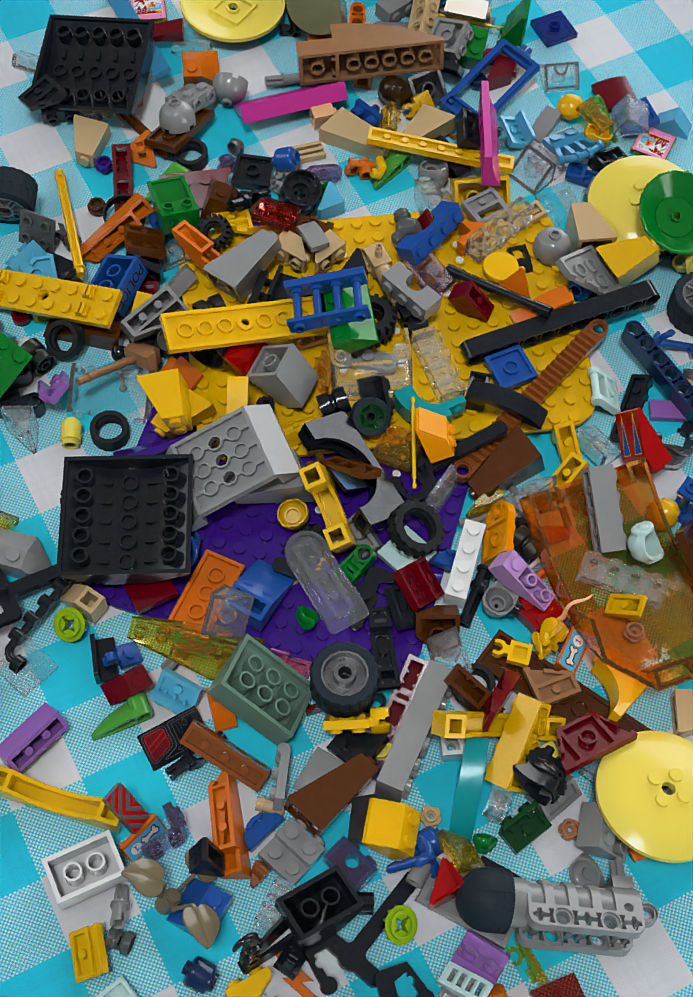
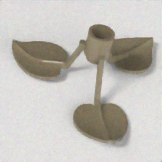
M189 848L188 851H187L186 854H185V863H186V865H187L188 868H189V850H190L191 848ZM152 859L136 860L121 872V875L131 883L138 893L147 898L158 897L154 905L160 914L167 915L170 912L175 913L177 910H183L182 920L189 933L207 950L212 946L220 928V920L217 913L206 904H201L198 907L195 903L179 905L181 901L180 891L196 876L203 883H211L218 877L191 874L177 889L168 888L165 890L166 882L162 880L165 871L158 862Z

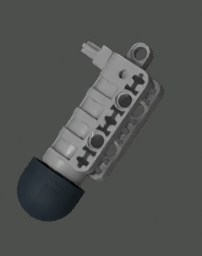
M620 858L609 861L611 876L606 883V888H598L596 885L589 884L578 886L569 882L558 884L551 883L549 880L528 881L526 878L513 877L510 869L481 867L470 871L463 877L465 882L461 884L455 896L457 911L469 927L480 932L506 934L510 927L515 928V937L519 945L532 949L623 957L633 947V939L639 938L644 929L652 927L659 917V912L654 905L642 902L639 892L634 889L632 876H625L623 861H620ZM643 910L651 914L652 920L644 918ZM525 931L528 932L529 936H532L531 939L528 938L527 934H524ZM545 933H553L557 941L550 942L546 938ZM571 936H574L575 940H577L578 943H575L574 939H572ZM592 937H599L604 945L601 947L595 945Z

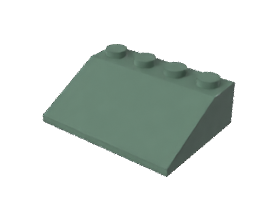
M248 633L243 637L221 668L207 694L277 746L293 737L312 697L310 681Z

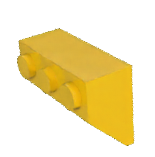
M500 174V186L481 185V176L450 179L451 200L454 203H459L461 208V202L493 187L507 204H510V176Z

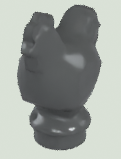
M399 208L394 212V222L397 224L395 232L391 236L392 243L397 245L406 235L423 231L420 222L417 219L411 218V213L407 208Z

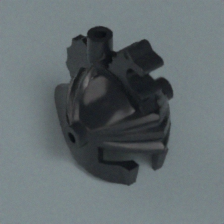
M547 745L545 748L535 747L534 750H530L529 754L526 755L525 764L513 765V773L519 786L531 798L543 806H546L551 798V804H554L560 798L559 795L564 796L568 782L562 770L560 756L556 758L552 756L555 749L550 745ZM541 789H546L551 794V798L539 794Z

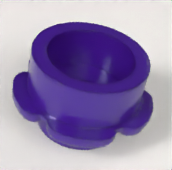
M108 156L98 157L95 169L101 173H108L113 169L111 159Z

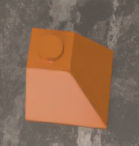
M218 50L182 52L184 86L189 83L197 85L200 82L212 85L213 76L215 77V74L219 73Z

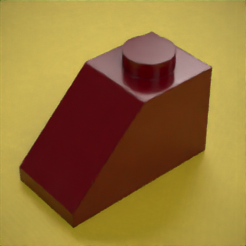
M499 54L496 57L486 80L489 81V91L508 86L513 78H517L519 72L517 63L508 56Z
M472 280L455 284L448 297V300L459 312L482 321H488L495 307Z
M138 664L101 684L100 687L109 704L113 705L153 685V682L144 665Z

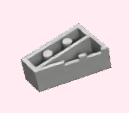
M166 284L120 322L119 328L132 342L159 333L162 329L159 319L160 314L187 311L189 309Z

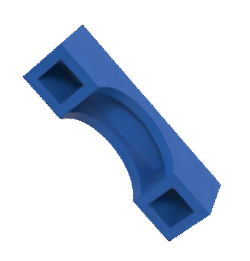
M441 201L430 212L433 222L426 229L416 234L406 235L395 246L401 263L418 266L465 219L459 203Z

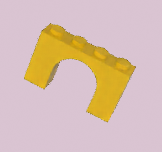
M315 462L299 469L298 471L306 490L313 495L323 516L326 529L322 531L330 550L340 554L357 547L358 543L327 468L320 462Z

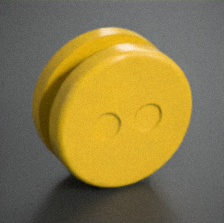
M497 251L490 253L483 261L482 279L498 285L519 269L516 258L507 252Z

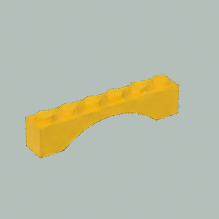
M433 710L431 734L443 738L501 737L504 722L509 718L510 713L500 712L489 730L485 731L482 729L484 712ZM549 714L545 732L542 736H539L538 740L556 741V729L566 724V718Z
M0 766L1 798L120 834L123 824L102 801L104 797L87 796L62 790L34 780L13 769Z

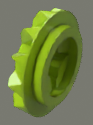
M76 607L62 608L54 617L53 626L55 633L65 642L77 641L82 638L83 633L86 631L85 623L87 620L83 618V612L78 611ZM75 619L73 623L74 628L67 629L69 625L68 620Z
M395 905L393 909L387 910L388 915L383 919L385 922L383 931L387 934L386 939L393 942V944L405 945L416 934L418 926L417 917L410 907ZM396 920H401V921H402L401 924H400L401 927H402V930H401V929H396L397 926H398Z

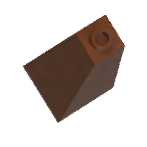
M518 424L513 427L468 481L470 487L468 492L474 501L478 499L481 504H484L506 492L511 486H517L545 470L542 455Z
M361 753L290 794L286 799L284 809L296 820L300 819L307 826L309 833L321 838L379 770L376 767L377 763L370 756L367 755L365 757Z

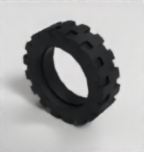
M418 499L407 500L390 513V518L387 521V525H389L387 532L391 535V542L395 543L396 548L399 551L402 550L406 556L412 555L413 558L425 557L436 550L443 542L442 539L445 533L443 532L444 523H441L442 518L439 514L437 515L436 509L433 506H428L427 502H419ZM405 514H413L425 523L429 534L427 543H418L408 536L403 526Z

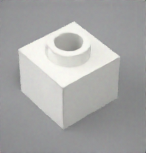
M439 736L441 761L461 760L464 738H443ZM452 746L455 750L448 751L447 747Z

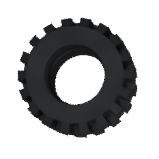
M374 293V295H370L374 319L379 321L375 323L379 343L367 348H372V346L380 347L381 343L383 345L387 344V341L393 337L396 325L395 306H392L390 300L386 301V297H379V294Z

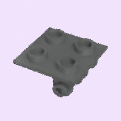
M21 207L19 242L29 244L34 240L47 253L53 254L54 245L58 246L60 239L55 235L56 220Z

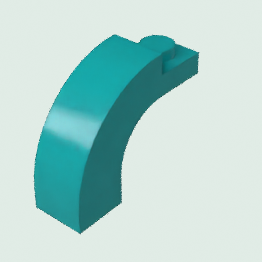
M412 385L394 391L392 396L395 409L410 423L412 396L415 397V408L421 407L446 416L450 424L453 416L457 417L465 411L467 402L462 394L443 403H428L417 395Z

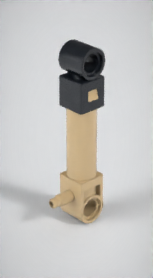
M377 242L361 248V252L372 277L377 278L381 285L382 274L392 267V260L382 243ZM386 293L388 299L392 302V306H395L396 318L401 327L404 328V332L409 340L429 334L430 328L427 320L423 322L419 318L414 317L411 311L405 306L400 305L392 295Z

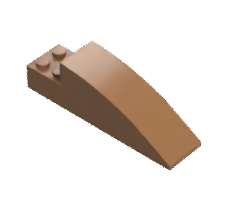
M365 23L329 24L330 38L296 42L300 86L442 70L444 67V37L404 27Z

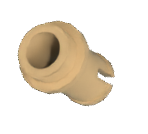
M265 795L262 797L258 796L255 810L259 811V813H277L282 816L285 801L283 802L282 811L272 810V800L265 798Z

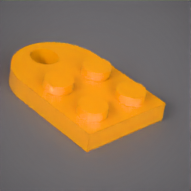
M499 500L487 514L482 543L481 564L490 566L498 554L514 549L513 539L516 529V511L514 505L510 502Z

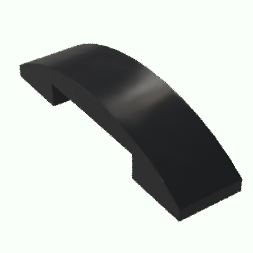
M472 381L465 395V399L480 406H484L487 403L523 418L522 423L540 430L548 414L545 408L532 399L511 389L491 383Z
M389 606L368 608L371 650L379 668L378 690L400 688Z

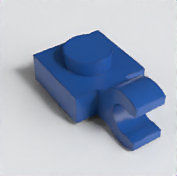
M136 641L117 645L113 651L104 654L105 658H101L104 667L119 664L120 669L132 667L143 662Z

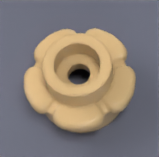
M431 805L424 806L420 816L422 824L425 827L439 825L442 820L440 809Z

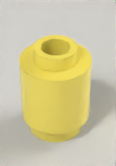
M67 417L61 422L60 442L62 447L66 449H76L81 443L82 423L75 417Z

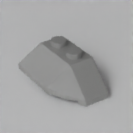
M0 527V569L4 575L21 579L52 566L38 537Z

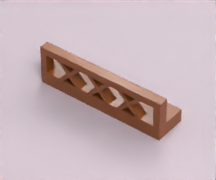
M195 719L192 720L179 743L257 793L270 774L271 768Z

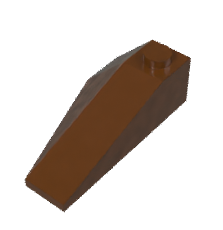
M114 317L110 329L78 323L83 328L85 334V346L109 351L114 346H123L126 334L119 327L120 322L125 317ZM49 319L45 332L43 334L44 337L47 328L51 325V323L60 319ZM63 327L58 333L57 340L73 343L71 330Z

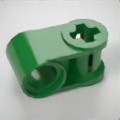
M367 544L358 545L341 562L337 572L344 574L350 580V584L356 585L376 562V551ZM366 550H369V558L366 560H362V553Z

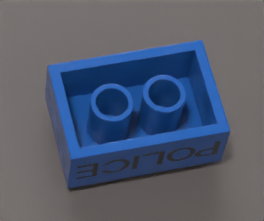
M106 254L90 284L120 289L123 292L115 317L123 318L148 271L137 256Z

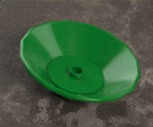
M672 170L658 174L647 183L640 197L639 216L644 231L659 247L670 253L693 254V173Z

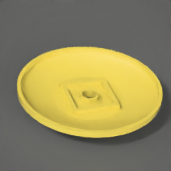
M180 0L182 15L190 27L207 38L222 42H246L260 38L271 32L280 23L285 12V0Z
M642 155L621 158L604 167L596 175L590 186L587 202L593 205L617 234L616 242L641 236H647L651 240L644 231L639 216L640 197L647 183L658 174L672 170L684 171L672 162L653 156ZM659 247L658 251H665V249Z
M637 732V740L602 757L595 776V795L601 815L611 831L625 845L639 854L668 863L693 861V743L668 732ZM662 786L669 787L672 790V795L664 793Z

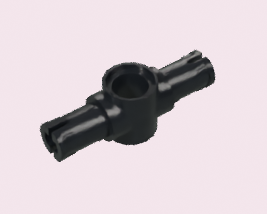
M265 187L260 190L240 191L236 199L227 201V205H231L227 209L232 213L240 209L251 208L261 197L270 199L271 194L269 193H271V190Z
M219 730L217 731V734L221 736L223 735V732ZM188 748L180 756L179 760L165 768L167 776L171 775L170 779L174 781L187 770L191 771L192 769L202 768L206 759L194 757L192 753L195 752Z

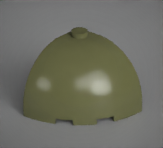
M286 0L287 10L292 21L301 30L310 35L330 38L329 24L348 23L345 0Z

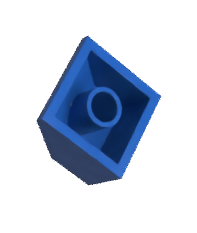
M193 879L182 893L179 905L195 903L198 907L201 904H206L217 913L221 923L233 901L232 896L212 884ZM177 910L175 913L170 912L166 921L191 935L182 920L183 910Z

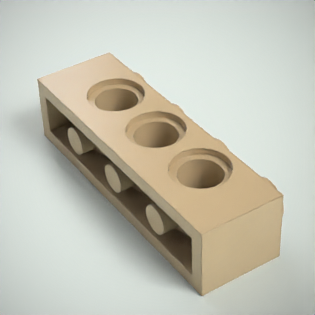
M413 0L408 29L430 34L438 15L440 0Z

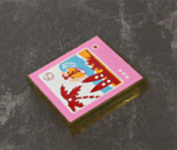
M129 0L140 19L154 20V24L167 21L165 0Z
M653 127L639 132L630 149V153L636 156H653L667 160L677 137Z

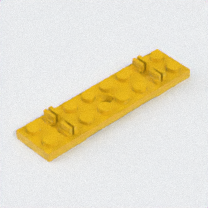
M0 269V309L110 329L123 296V292L120 289Z
M313 296L301 297L302 316L314 314ZM293 298L162 313L159 317L169 354L284 339H297L300 337L324 335L328 331L327 327L306 330L302 333H291L286 319L294 318ZM241 321H246L249 325L245 326Z

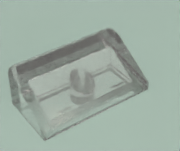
M23 50L18 51L12 55V67L34 74L39 56Z

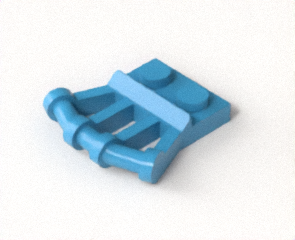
M568 128L542 139V145L556 156L559 166L571 162L580 163L585 158L591 159L595 153L601 152L605 148L602 140L593 141L588 139L583 132L579 133L574 128Z

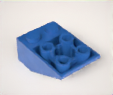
M258 559L233 584L224 597V611L261 632L296 580L274 572L270 564Z

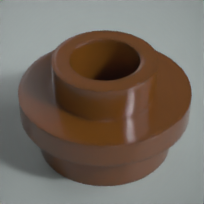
M100 197L90 199L87 205L89 213L101 215L105 201Z

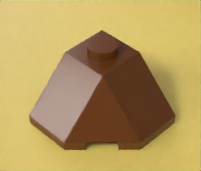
M214 179L209 184L200 220L202 218L206 220V215L208 214L211 217V213L227 212V207L231 206L227 205V201L236 199L240 191L232 185Z
M435 605L416 613L415 635L437 656H459L460 613L457 605Z

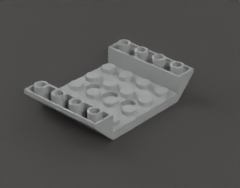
M270 404L242 406L170 445L166 454H193L191 533L208 524L207 515L278 478L284 484L300 475L298 471L300 468ZM220 440L217 448H211L214 441ZM227 457L226 464L219 466L220 459ZM235 474L234 481L226 483L227 477Z

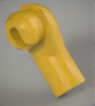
M383 156L375 158L377 169H371L370 177L375 180L381 179L387 170Z

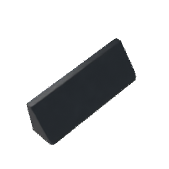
M462 107L456 116L458 148L480 147L478 114L465 107Z

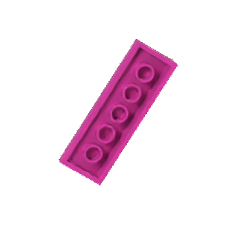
M337 81L319 85L315 84L233 104L234 111L238 113L243 123L247 124L322 104L347 100L348 96L345 81Z
M481 81L478 106L481 185L500 186L496 109L489 95V81Z

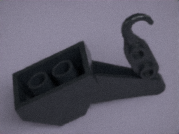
M339 865L331 867L277 898L274 906L281 917L262 938L256 932H251L234 944L233 952H236L243 946L237 964L244 975L249 974L250 971L259 967L265 961L295 942H298L301 947L321 943L339 932L363 910L365 904ZM290 929L291 933H289L287 936H285L276 944L267 949L284 932Z

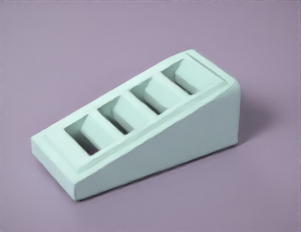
M451 961L448 962L437 981L438 984L458 997H487L494 985ZM451 971H454L456 974L451 982L447 981ZM461 976L464 978V981L459 987L456 983ZM471 982L473 986L468 992L465 990L467 984ZM477 987L481 989L479 996L474 995Z

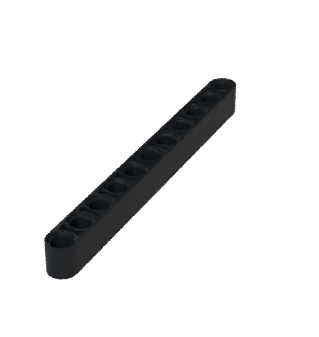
M644 280L554 310L549 318L539 315L467 339L460 344L459 349L467 364L475 365L483 362L486 356L518 344L523 349L585 328L594 319L606 321L656 303L660 299V295L650 280Z

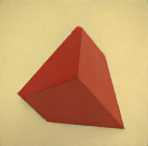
M442 857L427 908L429 910H433L453 900L456 896V891L465 882L446 858Z

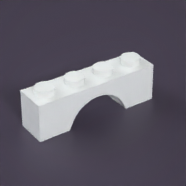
M465 519L443 604L457 605L459 609L464 608L486 524Z

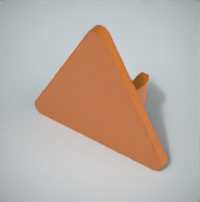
M145 130L130 143L132 162L154 169L156 168L154 150L152 147L144 145V139L150 134V131Z
M523 267L498 284L501 287L530 298L526 272Z

